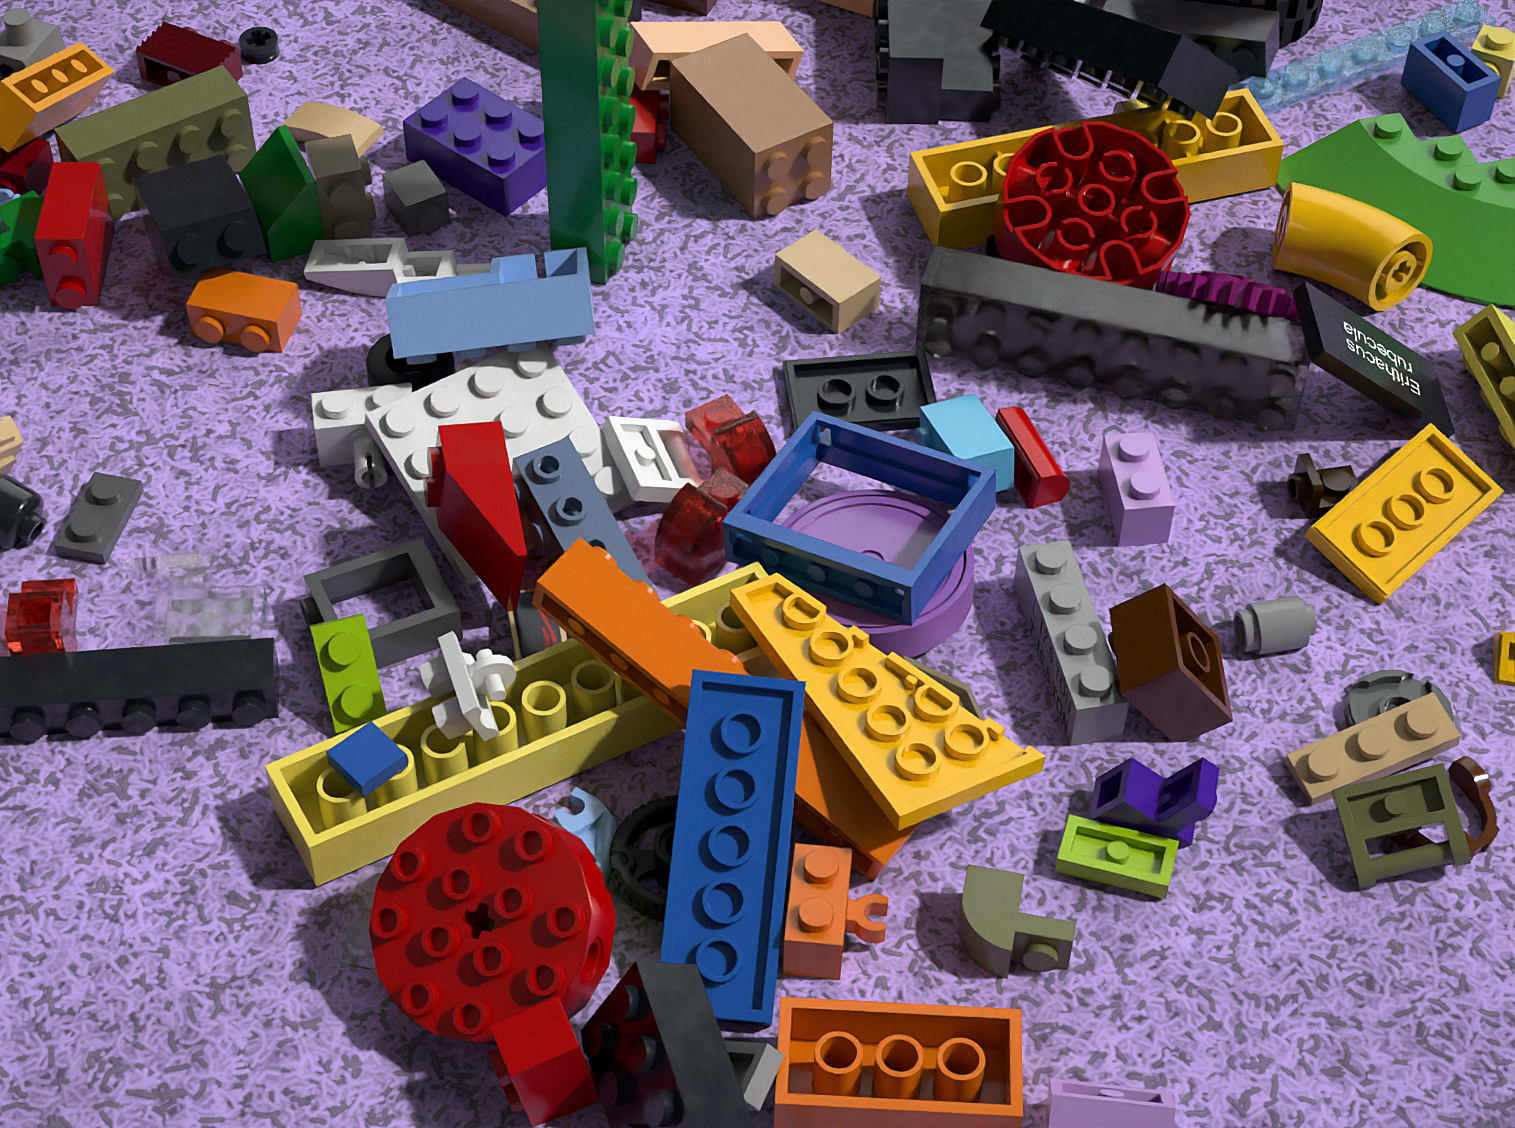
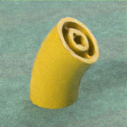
M1290 182L1285 190L1277 218L1271 266L1272 269L1294 273L1330 285L1361 300L1379 312L1386 311L1405 300L1416 289L1431 263L1433 245L1431 238L1380 209L1338 193Z

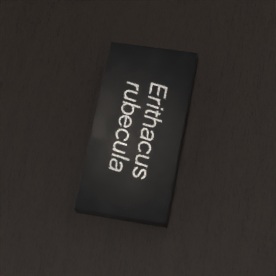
M1306 281L1292 291L1311 363L1421 431L1428 424L1432 423L1447 438L1455 433L1432 362Z

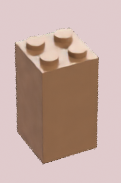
M747 32L670 61V128L754 220L767 214H779L789 205L807 198L816 199L826 190L831 189L834 122Z

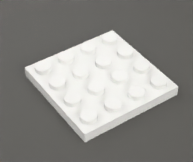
M544 340L536 341L537 347L531 350L508 352L506 350L365 414V425L455 573L465 586L480 578L439 529L435 507L427 508L425 504L423 481L425 476H429L427 449L428 447L436 446L438 425L501 421L511 471L513 458L569 437L612 514L639 502L632 500L606 444L605 435ZM524 508L519 510L528 556L539 549L536 547L530 533L529 524L531 521Z

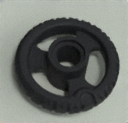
M678 795L665 796V799L656 798L654 801H648L647 805L642 804L639 808L633 810L632 814L627 815L620 823V827L616 829L609 849L610 875L618 894H620L626 904L630 907L633 906V910L639 912L644 917L648 915L649 919L657 920L660 923H663L665 919L667 897L647 890L640 882L645 878L655 876L657 883L668 892ZM670 821L657 831L654 837L653 850H642L633 846L635 841L648 829Z

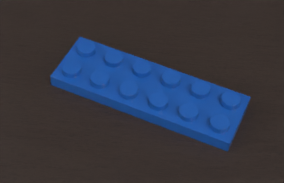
M693 669L660 962L697 964L716 1021L771 1026L806 682Z

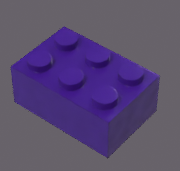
M466 77L460 79L402 121L407 160L412 163L424 160L436 177L504 217L510 215L547 186L543 120Z

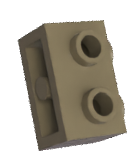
M351 134L305 142L308 167L317 185L324 240L358 239L371 236L369 220L376 219V211L371 192L365 193L364 186L372 184V177L367 157L358 158Z

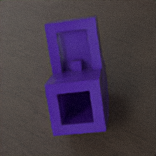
M1131 757L1095 779L1088 819L1179 841L1177 850L1192 845L1195 823L1206 819L1213 813L1216 806V789L1220 768L1202 757L1165 779Z

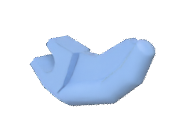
M575 787L570 793V802L583 811L577 815H570L558 808L554 813V822L583 840L597 860L595 863L603 873L606 886L611 877L609 849L618 825L613 815L597 797Z

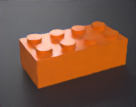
M780 997L777 1050L785 1056L776 1074L774 1128H1021L1023 1120L1021 1009Z

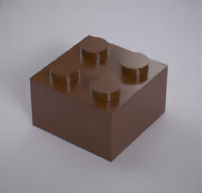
M1166 583L1109 608L1112 632L1108 634V641L1117 660L1118 674L1114 677L1119 696L1129 700V705L1133 704L1145 716L1146 721L1153 730H1160L1173 743L1186 742L1233 722L1218 636Z

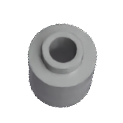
M1290 596L1247 604L1245 610L1235 611L1233 627L1236 640L1242 652L1255 651L1256 655H1263L1307 647L1310 636L1316 633V619L1314 611L1309 604L1304 605L1299 596Z

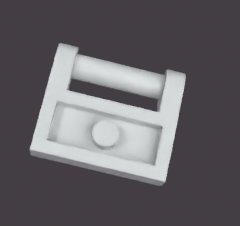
M616 416L607 417L601 431L605 435L606 444L633 501L685 503L689 510L713 503L714 493L709 483L700 478L684 445L686 436L678 422Z

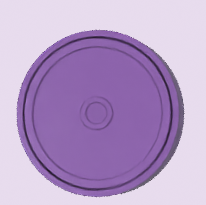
M865 489L846 491L820 498L797 510L780 526L912 570L951 515L936 504L911 494L890 490ZM970 543L912 626L806 588L798 587L826 606V614L847 629L855 625L868 634L869 644L888 656L893 651L898 656L905 655L912 658L943 643L957 631L967 618L974 598V551Z

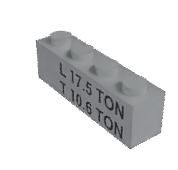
M1062 540L1018 547L1013 584L1070 746L1122 738L1129 700L1119 696L1114 677L1118 674V670L1070 541Z

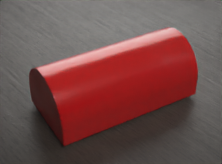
M1020 407L998 409L995 422L1014 446V486L1027 507L1035 509L1061 501L1069 491L1070 482L1026 412Z

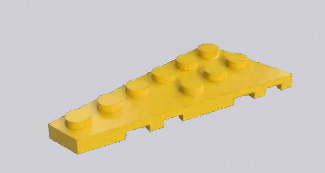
M779 573L730 590V607L783 678L806 682L804 706L897 831L1043 771L1045 755L1030 745L1025 750L1004 736V727L989 717L982 721L959 705V696L893 651L887 656L869 644L868 634L855 625L847 629L826 614V606Z

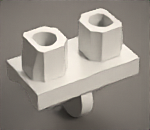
M453 631L439 637L438 640L442 654L418 666L422 681L434 699L453 690L456 692L455 696L431 708L438 728L448 740L474 729L484 741L499 735L500 733L487 695L490 696L492 701H500L506 697L505 689L514 682L516 677L512 660L507 656L493 655L490 649H482L476 654L477 661H475L471 654L462 652L458 638Z

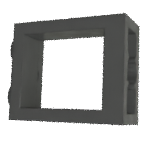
M423 537L303 576L307 597L300 599L299 603L308 628L311 625L338 619L332 604L410 579L425 611L368 630L377 669L441 648L438 638L451 631L456 634L458 641L463 640L460 609Z

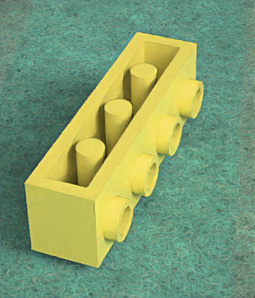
M1489 304L1455 329L1452 334L1464 354L1461 357L1464 366L1478 380L1482 388L1479 390L1481 398L1497 415L1500 424H1498L1500 433L1509 445L1515 449V323L1493 304Z

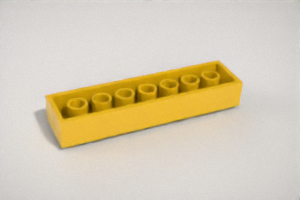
M1245 88L1226 93L1213 121L1198 115H1194L1192 121L1185 120L1167 110L1169 105L1163 104L1161 110L1145 107L910 152L907 196L936 253L987 244L986 239L991 234H994L992 215L1012 156L1035 133L1051 127L1059 130L1064 127H1079L1081 122L1103 121L1139 133L1168 155L1178 171L1176 178L1183 187L1184 196L1188 195L1189 203L1276 186L1285 144L1249 89Z

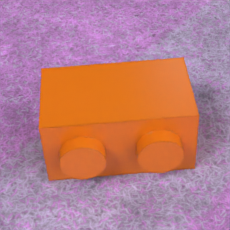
M217 267L204 271L186 303L193 336H198L209 343L223 341L243 345L254 352L268 350L282 353L302 316L297 283Z

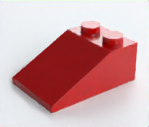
M490 421L438 425L436 446L428 447L427 449L429 476H425L423 481L426 507H435L439 529L506 611L517 610L527 560V550L502 422Z

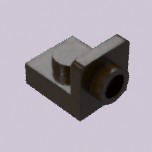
M1309 453L1298 454L1294 473L1289 474L1287 480L1290 500L1294 504L1300 503L1306 519L1323 517L1359 485L1351 465L1316 470Z

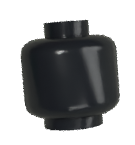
M5 474L0 475V548L9 550L16 547L21 541L28 545L32 544L44 530L46 519L42 517L44 508L42 496L12 476Z

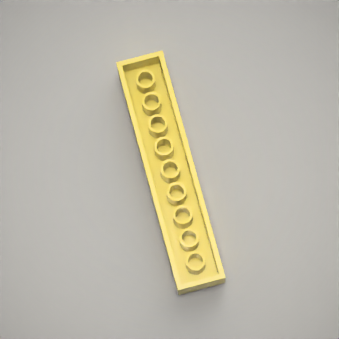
M758 561L660 601L674 614H681L691 619L699 627L702 636L717 649H726L733 653L741 661L744 670L749 675L784 679L729 605L730 590L768 576ZM571 638L513 662L516 677L514 682L505 689L506 697L500 701H492L490 696L487 695L500 733L487 741H484L475 729L448 740L438 728L431 708L455 696V690L437 699L431 696L373 720L372 722L407 754L408 767L365 797H362L328 764L326 751L366 724L265 765L272 805L317 887L393 854L403 840L436 814L475 802L498 805L509 804L683 727L577 640Z

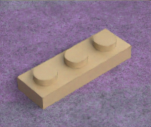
M1431 692L1286 754L1285 764L1310 805L1313 806L1333 799V789L1386 777L1459 745L1461 735L1435 693Z

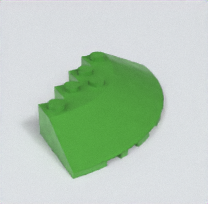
M1401 113L1358 119L1281 160L1276 186L1283 195L1290 182L1338 193L1380 209L1406 222L1431 238L1433 245L1431 263L1418 286L1425 289L1432 287L1450 294L1462 296L1464 301L1485 306L1493 304L1497 308H1500L1501 305L1515 307V158L1478 163L1460 135L1418 141Z

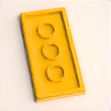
M1430 423L1313 524L1304 537L1365 595L1381 605L1497 500L1504 490Z

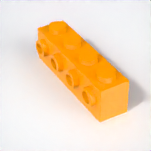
M80 41L1 80L0 148L9 153L82 113L91 105L115 71Z

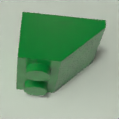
M287 125L279 126L239 173V181L255 208L267 254L272 263L310 253L315 240H324L316 180Z

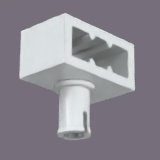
M402 383L311 393L320 467L354 463V477L360 487L370 489V472L374 473L375 488L385 484L388 478L385 460L387 459L364 423L365 414L412 393V384Z

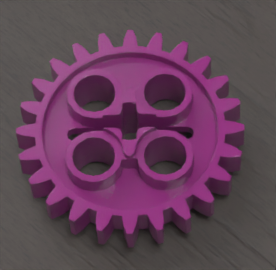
M1160 271L1154 295L1165 298L1164 300L1181 304L1184 311L1209 316V319L1216 320L1219 323L1243 327L1265 328L1267 326L1277 328L1278 325L1296 329L1301 328L1294 299L1291 295H1285V289L1257 283V281L1246 276L1221 274L1211 271H1201V273L1190 272V274Z

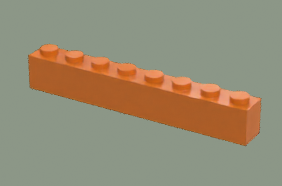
M581 537L536 582L532 601L536 608L685 730L693 669L749 675L744 670L741 661L733 653L726 649H717L702 636L699 627L691 619L681 614H674L660 602L658 595L648 584L640 580L634 581L618 568L616 561L606 550L598 546L592 547ZM802 718L792 818L826 846L851 848V866L864 876L875 881L911 839L921 822L897 831L818 723L809 718Z

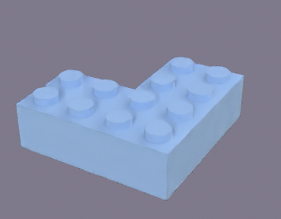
M586 247L544 252L547 278L538 279L535 254L530 253L492 258L489 272L391 284L385 298L394 359L406 357L407 364H424L436 361L437 353L456 351L457 358H472L487 354L486 347L506 345L508 352H520L536 348V341L556 339V345L559 346L576 345L586 342V335L595 334L594 303Z

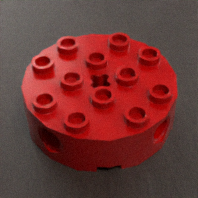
M1103 121L1081 122L1079 127H1064L1059 130L1051 127L1035 133L1011 158L992 215L996 248L1013 276L1042 299L1063 305L1070 310H1116L1146 298L1155 289L1160 271H1170L1174 257L1182 245L1191 215L1188 195L1184 196L1183 187L1176 178L1178 171L1168 155L1139 133Z
M475 802L436 814L398 845L376 884L368 929L377 976L400 1012L438 1037L497 1045L490 1028L491 1025L559 996L568 1020L585 1008L609 967L616 915L611 893L606 891L603 873L596 865L595 861L597 860L583 840L550 819L539 814L529 813L521 807ZM492 920H495L494 928L491 931L490 923Z

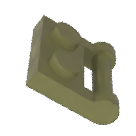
M1444 763L1332 790L1333 801L1359 890L1376 886V880L1450 862L1453 867L1471 863L1470 850ZM1439 825L1442 827L1445 841L1374 858L1369 856L1366 846L1368 842Z

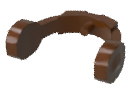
M1463 756L1452 762L1448 772L1450 779L1475 805L1481 817L1482 833L1479 838L1474 841L1464 831L1472 860L1475 855L1482 851L1484 853L1487 851L1500 829L1497 826L1496 811L1489 796L1491 783L1487 774L1475 760ZM1419 830L1389 837L1399 847L1408 845L1411 848L1436 843L1420 833Z

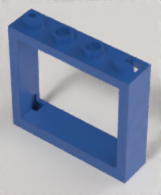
M812 410L723 520L725 560L743 567L758 561L769 576L779 573L797 586L912 626L996 507V470ZM820 426L825 427L823 432H820ZM820 462L957 507L912 570L772 523Z

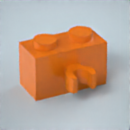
M795 843L784 937L783 975L840 980L845 932L855 933L859 939L868 943H881L885 941L886 923L873 922L868 920L867 917L871 915L887 916L888 897L880 894H868L858 900L848 899L852 860L851 848Z

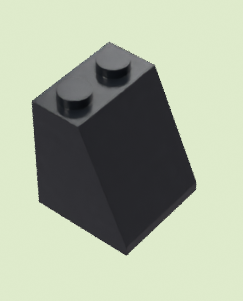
M224 154L131 178L156 264L159 270L173 279L267 253L255 208Z

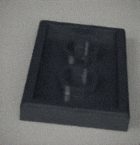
M925 350L782 361V371L794 433L812 410L878 432L916 429L920 427V407L937 403ZM820 426V432H823L825 427Z

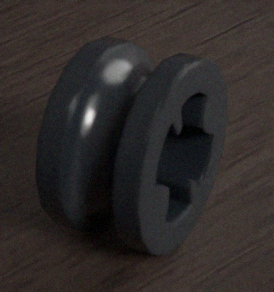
M252 27L245 30L239 37V44L242 49L241 56L250 64H267L279 56L280 50L277 33L268 27Z

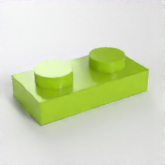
M360 613L309 626L335 733L354 729L388 715L364 614Z
M1069 814L1057 857L1055 872L1166 899L1179 841Z

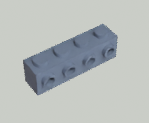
M569 437L513 458L511 473L518 509L524 508L530 519V533L539 551L543 552L546 550L552 562L555 563L581 537L592 547L598 546L606 550L614 558L618 568L631 579L643 581L655 591Z

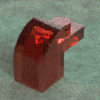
M728 394L685 412V427L711 457V482L734 508L777 455L765 425L755 411L745 415Z
M722 467L699 487H695L687 482L674 496L658 525L655 536V563L693 588L697 586L725 560L722 522L751 485Z
M75 578L22 581L21 592L9 593L4 635L11 656L77 651L78 640L75 629L79 590Z

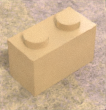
M813 230L775 254L774 286L837 334L879 309L881 277L871 267L861 263L845 251L839 243L832 241L819 230Z

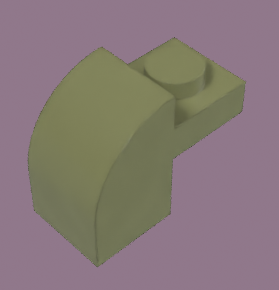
M968 864L962 894L958 931L961 944L969 958L983 970L1006 979L1008 978L1010 960L1021 961L1028 968L1039 972H1048L1055 968L1068 970L1076 922L1019 912L1025 874Z

